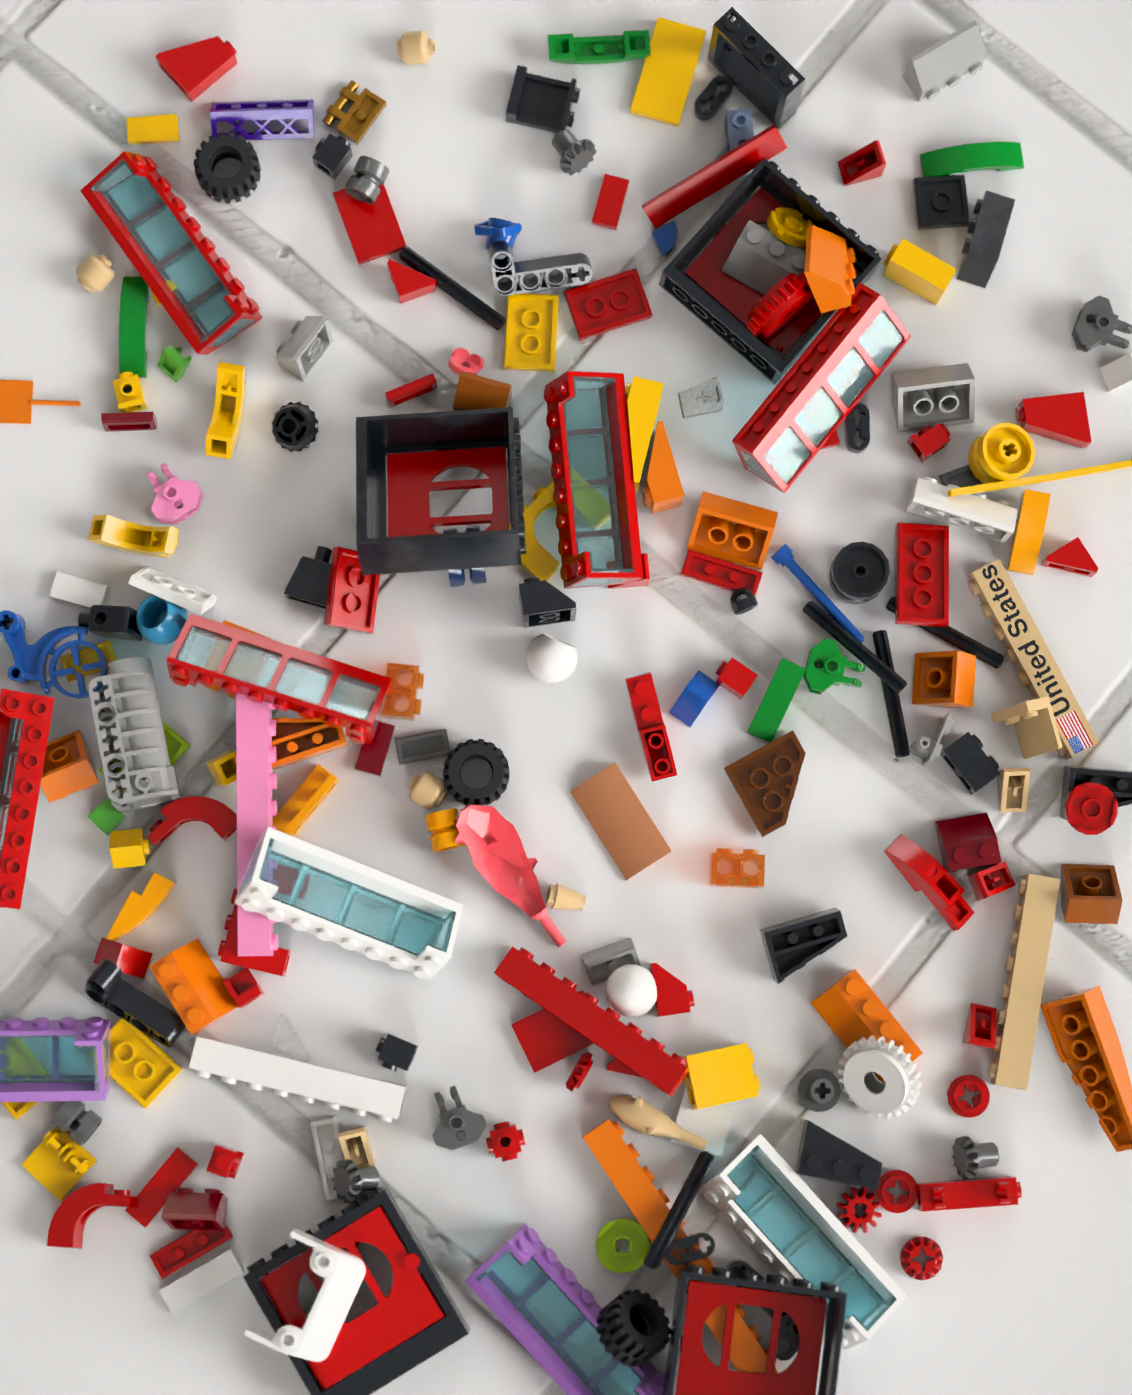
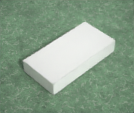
M57 571L49 597L91 609L92 605H103L108 586Z

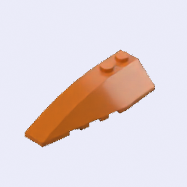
M1100 986L1081 990L1040 1005L1062 1063L1066 1062L1073 1074L1071 1078L1076 1085L1079 1084L1087 1097L1085 1101L1090 1109L1093 1108L1100 1118L1099 1124L1116 1152L1132 1149V1086L1121 1045Z

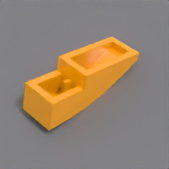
M1027 489L1021 493L1007 571L1029 575L1034 574L1051 494Z
M154 872L142 895L135 891L130 893L106 938L116 941L141 926L166 901L176 883Z

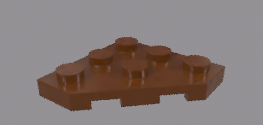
M793 730L724 768L761 837L781 828L787 822L806 754Z

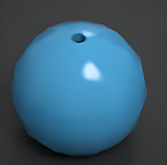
M151 595L140 604L137 610V629L146 640L158 645H167L177 640L188 619L187 609L158 596Z

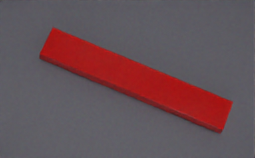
M773 124L641 206L656 229L753 170L763 158L769 160L788 147Z

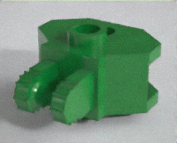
M825 638L809 652L803 679L810 693L821 695L833 685L839 686L843 684L861 688L862 682L860 680L845 677L843 674L845 669L865 672L866 666L848 661L847 657L842 656L836 642ZM814 663H819L821 668H816Z

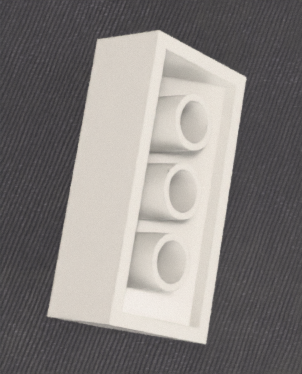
M925 476L922 479L917 478L905 512L1005 543L1014 533L1017 509L1011 507V503L1003 500L994 502L988 500L987 496L981 493L948 497L947 491L961 487L952 484L943 486L937 484L938 481L936 479Z

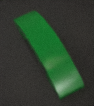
M649 30L623 31V35L573 37V34L548 35L549 61L566 64H609L641 59L651 55Z
M1017 142L971 143L920 154L923 177L949 176L954 173L998 169V172L1024 168L1021 143Z
M123 277L119 315L120 374L132 372L133 375L138 374L139 378H146V328L149 286L142 277Z

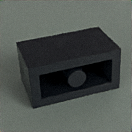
M967 732L944 749L940 755L972 795L1001 773L998 771L999 765L991 755L987 756L981 749L983 744L975 734L971 736Z

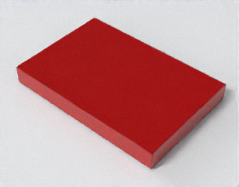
M384 184L379 185L380 193L374 204H367L355 199L345 189L333 192L359 265L401 251L407 246Z
M637 268L563 291L579 341L652 318L653 316Z
M333 547L324 625L372 634L374 631L380 574L362 575L358 551Z
M583 990L579 991L580 994H585ZM545 1009L511 1025L534 1073L594 1044Z

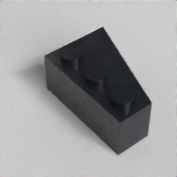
M987 190L982 200L977 199L973 210L976 218L971 219L967 230L970 237L965 239L961 250L964 256L956 277L957 280L986 288L999 259L1015 199Z
M1064 766L1060 818L1067 820L1064 815V802L1068 793L1075 786L1084 782H1096L1108 787L1114 794V797H1116L1118 807L1132 804V771Z
M831 908L759 929L773 980L777 984L847 937L841 911L837 908Z
M804 1120L795 1168L797 1174L878 1190L882 1168L880 1161L809 1120Z

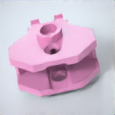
M164 462L160 466L164 475L168 477V481L160 485L154 473L150 471L146 474L155 487L154 491L156 492L151 510L160 523L177 525L199 511L204 495L195 481L178 480L177 476H173Z

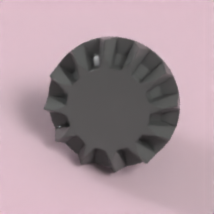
M568 129L558 132L552 140V146L562 156L559 163L560 169L570 176L575 172L580 173L584 167L587 168L588 163L594 160L593 156L597 152L592 141L588 139L578 140Z
M814 1069L808 1071L800 1079L797 1091L800 1101L805 1107L815 1112H824L836 1105L840 1098L841 1088L834 1074L824 1069Z
M962 1136L956 1138L955 1144L952 1146L954 1155H952L954 1167H957V1174L962 1176L964 1180L974 1179L980 1168L998 1165L999 1152L996 1144L993 1142L975 1144L970 1137Z
M350 1159L337 1162L336 1167L333 1168L334 1178L331 1179L334 1182L333 1190L337 1191V1198L341 1199L343 1203L355 1202L362 1191L375 1190L380 1181L376 1167H358Z

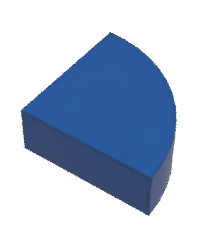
M674 221L652 232V237L663 257L671 252L676 243L677 227Z

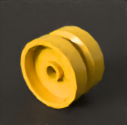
M1000 423L974 439L968 452L969 467L974 476L983 484L1015 480L1029 471L1035 458V448L1029 434L1020 426L1012 423Z

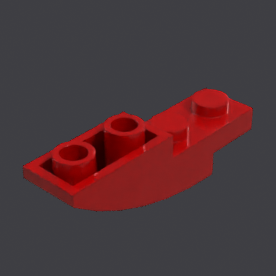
M651 672L625 678L631 709L652 782L678 775Z
M901 834L884 850V853L914 891L922 890L953 931L959 930L974 914V911L961 896L965 890L935 858L915 842Z

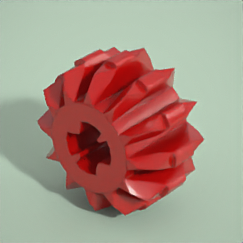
M854 1187L850 1188L852 1197L842 1193L841 1197L846 1203H836V1207L844 1209L843 1212L836 1214L837 1218L847 1217L842 1224L847 1228L852 1223L851 1232L857 1233L859 1224L864 1233L868 1232L866 1223L876 1227L877 1223L872 1220V1217L881 1218L882 1216L881 1213L874 1211L875 1208L881 1206V1202L871 1203L876 1194L871 1192L866 1197L867 1191L864 1187H861L859 1196ZM861 1203H863L862 1210L864 1214L862 1216L857 1214L855 1217L853 1215L856 1212L853 1208L854 1205L861 1206Z

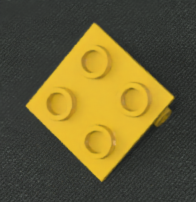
M55 1127L44 1136V1140L21 1165L61 1201L98 1160L83 1146L80 1147L71 1140L67 1132H61Z

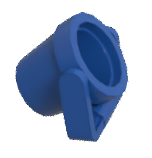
M490 217L488 221L475 224L474 229L475 235L487 236L486 250L489 251L490 245L498 240L507 242L512 250L517 235L522 230V225Z

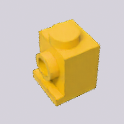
M124 372L117 375L118 379L112 382L120 412H137L148 409L138 374L133 375L132 372ZM132 387L130 393L123 392L125 388Z

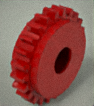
M804 272L798 275L791 273L784 277L755 304L748 314L749 322L746 326V329L756 338H761L762 336L768 338L774 335L805 307L813 293Z

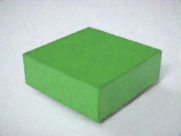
M106 798L88 818L106 835H109L126 816L113 807L112 802Z

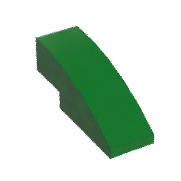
M784 658L781 659L747 733L768 743L772 742L806 671L805 668Z

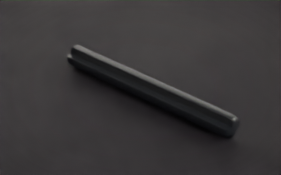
M408 246L401 250L399 258L407 265L435 279L437 287L496 330H500L506 322L505 317Z
M892 596L885 608L895 614L896 597ZM916 625L964 652L975 655L977 659L994 668H999L1004 660L1002 654L950 626Z
M809 601L804 606L803 612L897 693L903 691L907 682L813 601Z
M875 631L872 636L876 656L894 671L887 631ZM881 679L895 756L897 758L907 757L910 755L899 693Z
M707 1151L699 1154L644 1259V1264L650 1269L655 1270L661 1264L714 1162V1156Z

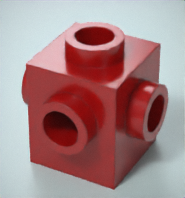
M509 1121L494 1124V1130L489 1131L490 1137L485 1138L489 1154L494 1153L495 1158L501 1157L502 1162L518 1158L517 1153L522 1152L521 1146L526 1145L522 1129L517 1130L516 1124L510 1126ZM502 1137L510 1138L511 1144L508 1147H503L500 1144Z

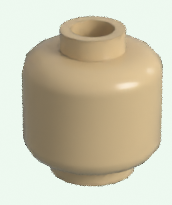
M424 30L406 31L397 40L398 57L403 59L407 65L427 64L432 54L436 52L434 39H430V36Z
M93 254L88 255L76 270V274L79 277L77 282L91 293H94V291L102 292L115 276V272L111 268L113 262L103 254H100L99 257Z
M429 771L422 772L420 776L415 774L407 788L411 789L409 794L410 800L426 810H431L434 807L439 808L448 793V790L445 789L446 784L444 780Z

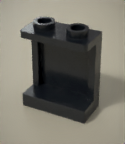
M517 65L506 110V122L554 133L567 129V127L572 128L575 112H571L573 103H578L581 90L577 88V79L572 78L570 83L527 73V67Z

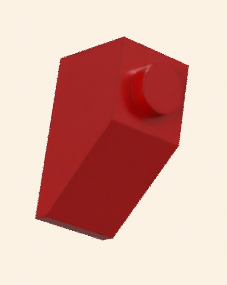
M657 963L649 964L657 988V999L655 1002L657 1016L662 1017L691 1012L690 1007L694 1006L692 990L687 991L686 984Z

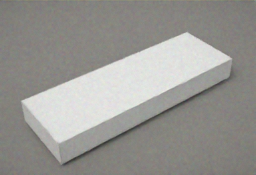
M337 1116L310 1122L326 1202L338 1199L337 1191L333 1190L334 1182L331 1179L334 1178L333 1168L336 1167L337 1162L345 1160L338 1139L340 1129Z
M229 1249L159 1291L171 1313L174 1314L244 1273V1270L232 1249Z

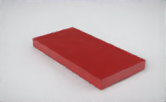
M901 522L896 524L895 624L947 627L949 625V526Z

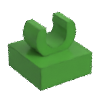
M168 346L163 350L157 366L174 382H177L183 377L192 357L188 356L185 359L180 355L181 347L174 349L172 346Z

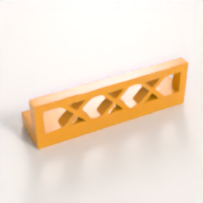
M318 764L273 818V827H277L278 831L294 837L340 782L338 778Z

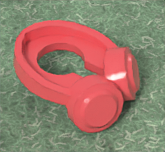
M456 348L449 359L448 367L458 375H460L461 371L477 375L484 367V359L477 354L470 355L464 348Z

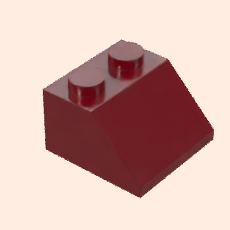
M987 813L935 821L943 867L949 873L1001 863L997 836Z
M178 1188V1192H169L161 1219L172 1230L225 1231L228 1199L218 1189H205L204 1193L194 1192V1189Z

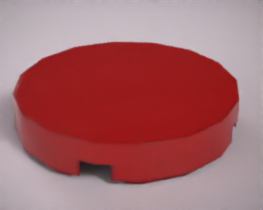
M1084 782L1075 786L1068 793L1064 802V815L1067 822L1076 831L1086 835H1098L1114 824L1118 815V802L1108 787L1096 782Z

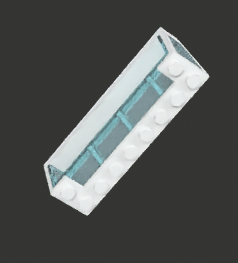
M267 827L257 842L234 904L242 906L246 911L260 913L272 921L288 924L297 931H306L316 935L320 940L334 942L346 950L357 951L366 955L369 959L380 960L390 964L392 968L403 969L413 973L420 979L428 980L451 959L463 905L270 827Z
M761 1134L750 1140L700 1187L704 1192L706 1200L714 1204L722 1212L724 1220L740 1232L742 1240L758 1252L760 1260L764 1264L769 1265L778 1276L786 1279V1282L793 1283V1278L810 1280L814 1286H820V1282L836 1283L838 1286H841L840 1290L847 1293L841 1347L845 1350L867 1341L907 1297ZM826 1298V1299H827V1302H826V1311H825L824 1327H826V1318H827V1310H828V1301H829V1298Z

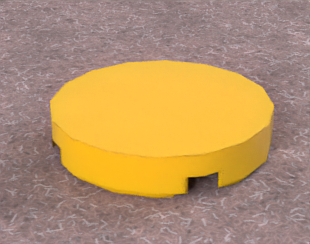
M786 207L776 208L775 211L772 210L767 218L769 230L778 239L794 247H806L807 226L814 224L809 219L807 222L802 219L803 215L799 211Z

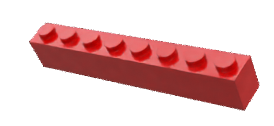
M511 947L494 972L500 979L670 1097L673 1096L689 1073V1069L685 1066L686 1060L676 1053H673L672 1056L663 1051L665 1047L653 1037L649 1041L642 1037L641 1033L643 1031L631 1022L626 1026L619 1021L621 1015L609 1007L606 1010L600 1008L597 1005L598 999L588 992L584 995L575 990L577 985L566 977L561 981L553 975L556 971L546 963L542 962L541 965L535 963L532 960L534 955L523 947L519 951Z

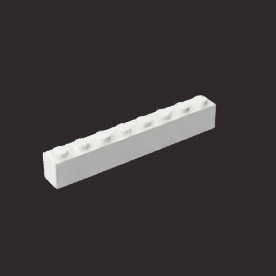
M200 1036L196 1037L189 1068L195 1069L194 1075L210 1078L211 1074L221 1076L220 1081L235 1085L237 1080L247 1082V1088L262 1091L263 1086L273 1088L272 1094L288 1097L289 1093L299 1095L298 1100L313 1104L314 1100L318 1099L325 1101V1107L340 1110L341 1105L351 1107L350 1113L366 1116L367 1112L377 1114L376 1119L391 1123L393 1118L398 1119L400 1116L407 1088Z

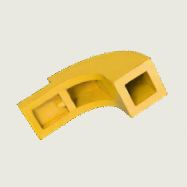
M219 362L217 366L216 397L212 419L206 433L205 455L226 459L232 458L239 435L245 400V366Z
M93 515L88 541L126 552L167 558L168 555L173 554L177 546L179 529L171 526H145L109 515Z

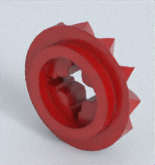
M585 1052L579 1058L566 1082V1088L571 1092L574 1088L579 1089L594 1062L591 1060L593 1054Z
M962 1075L951 1082L947 1091V1099L954 1113L962 1117L972 1118L979 1116L986 1110L990 1101V1093L986 1083L979 1077ZM964 1085L969 1092L978 1091V1094L971 1098L972 1107L967 1100L958 1101V1098L964 1095Z
M902 1170L887 1171L880 1177L878 1190H875L876 1199L878 1202H881L882 1208L892 1213L908 1211L914 1206L918 1198V1187L915 1179L909 1173ZM898 1179L899 1188L908 1193L898 1195L894 1203L893 1194L886 1191V1188H894Z
M919 1236L910 1239L903 1246L900 1253V1263L905 1273L913 1279L924 1281L933 1278L942 1269L944 1257L940 1246L934 1240ZM921 1247L924 1255L933 1257V1259L925 1261L923 1270L920 1262L911 1260V1258L920 1255Z

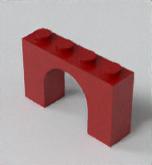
M277 865V869H273V880H277L279 894L291 895L299 874L298 869ZM306 874L297 898L305 899L311 874ZM234 888L231 904H234L237 896V888ZM235 904L232 915L228 914L225 921L224 930H228L226 940H221L218 956H221L220 962L285 977L291 955L290 950L278 948V950H274V956H238L237 904Z

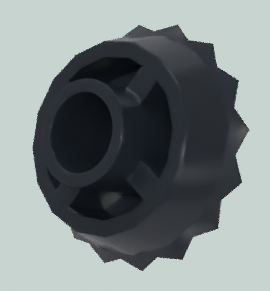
M300 401L296 403L289 402L287 405L281 406L280 410L275 413L274 420L272 421V433L275 436V441L282 448L288 449L290 452L295 450L301 452L304 448H309L312 442L316 441L315 435L319 432L317 428L319 421L315 418V412L310 410L308 405H303Z

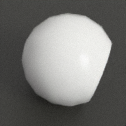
M542 633L533 638L527 647V667L531 674L542 682L551 684L562 682L570 677L576 668L578 659L576 648L561 640Z
M627 964L615 969L609 976L606 983L605 996L615 1012L625 1017H637L649 1012L657 999V988L649 970L637 964Z

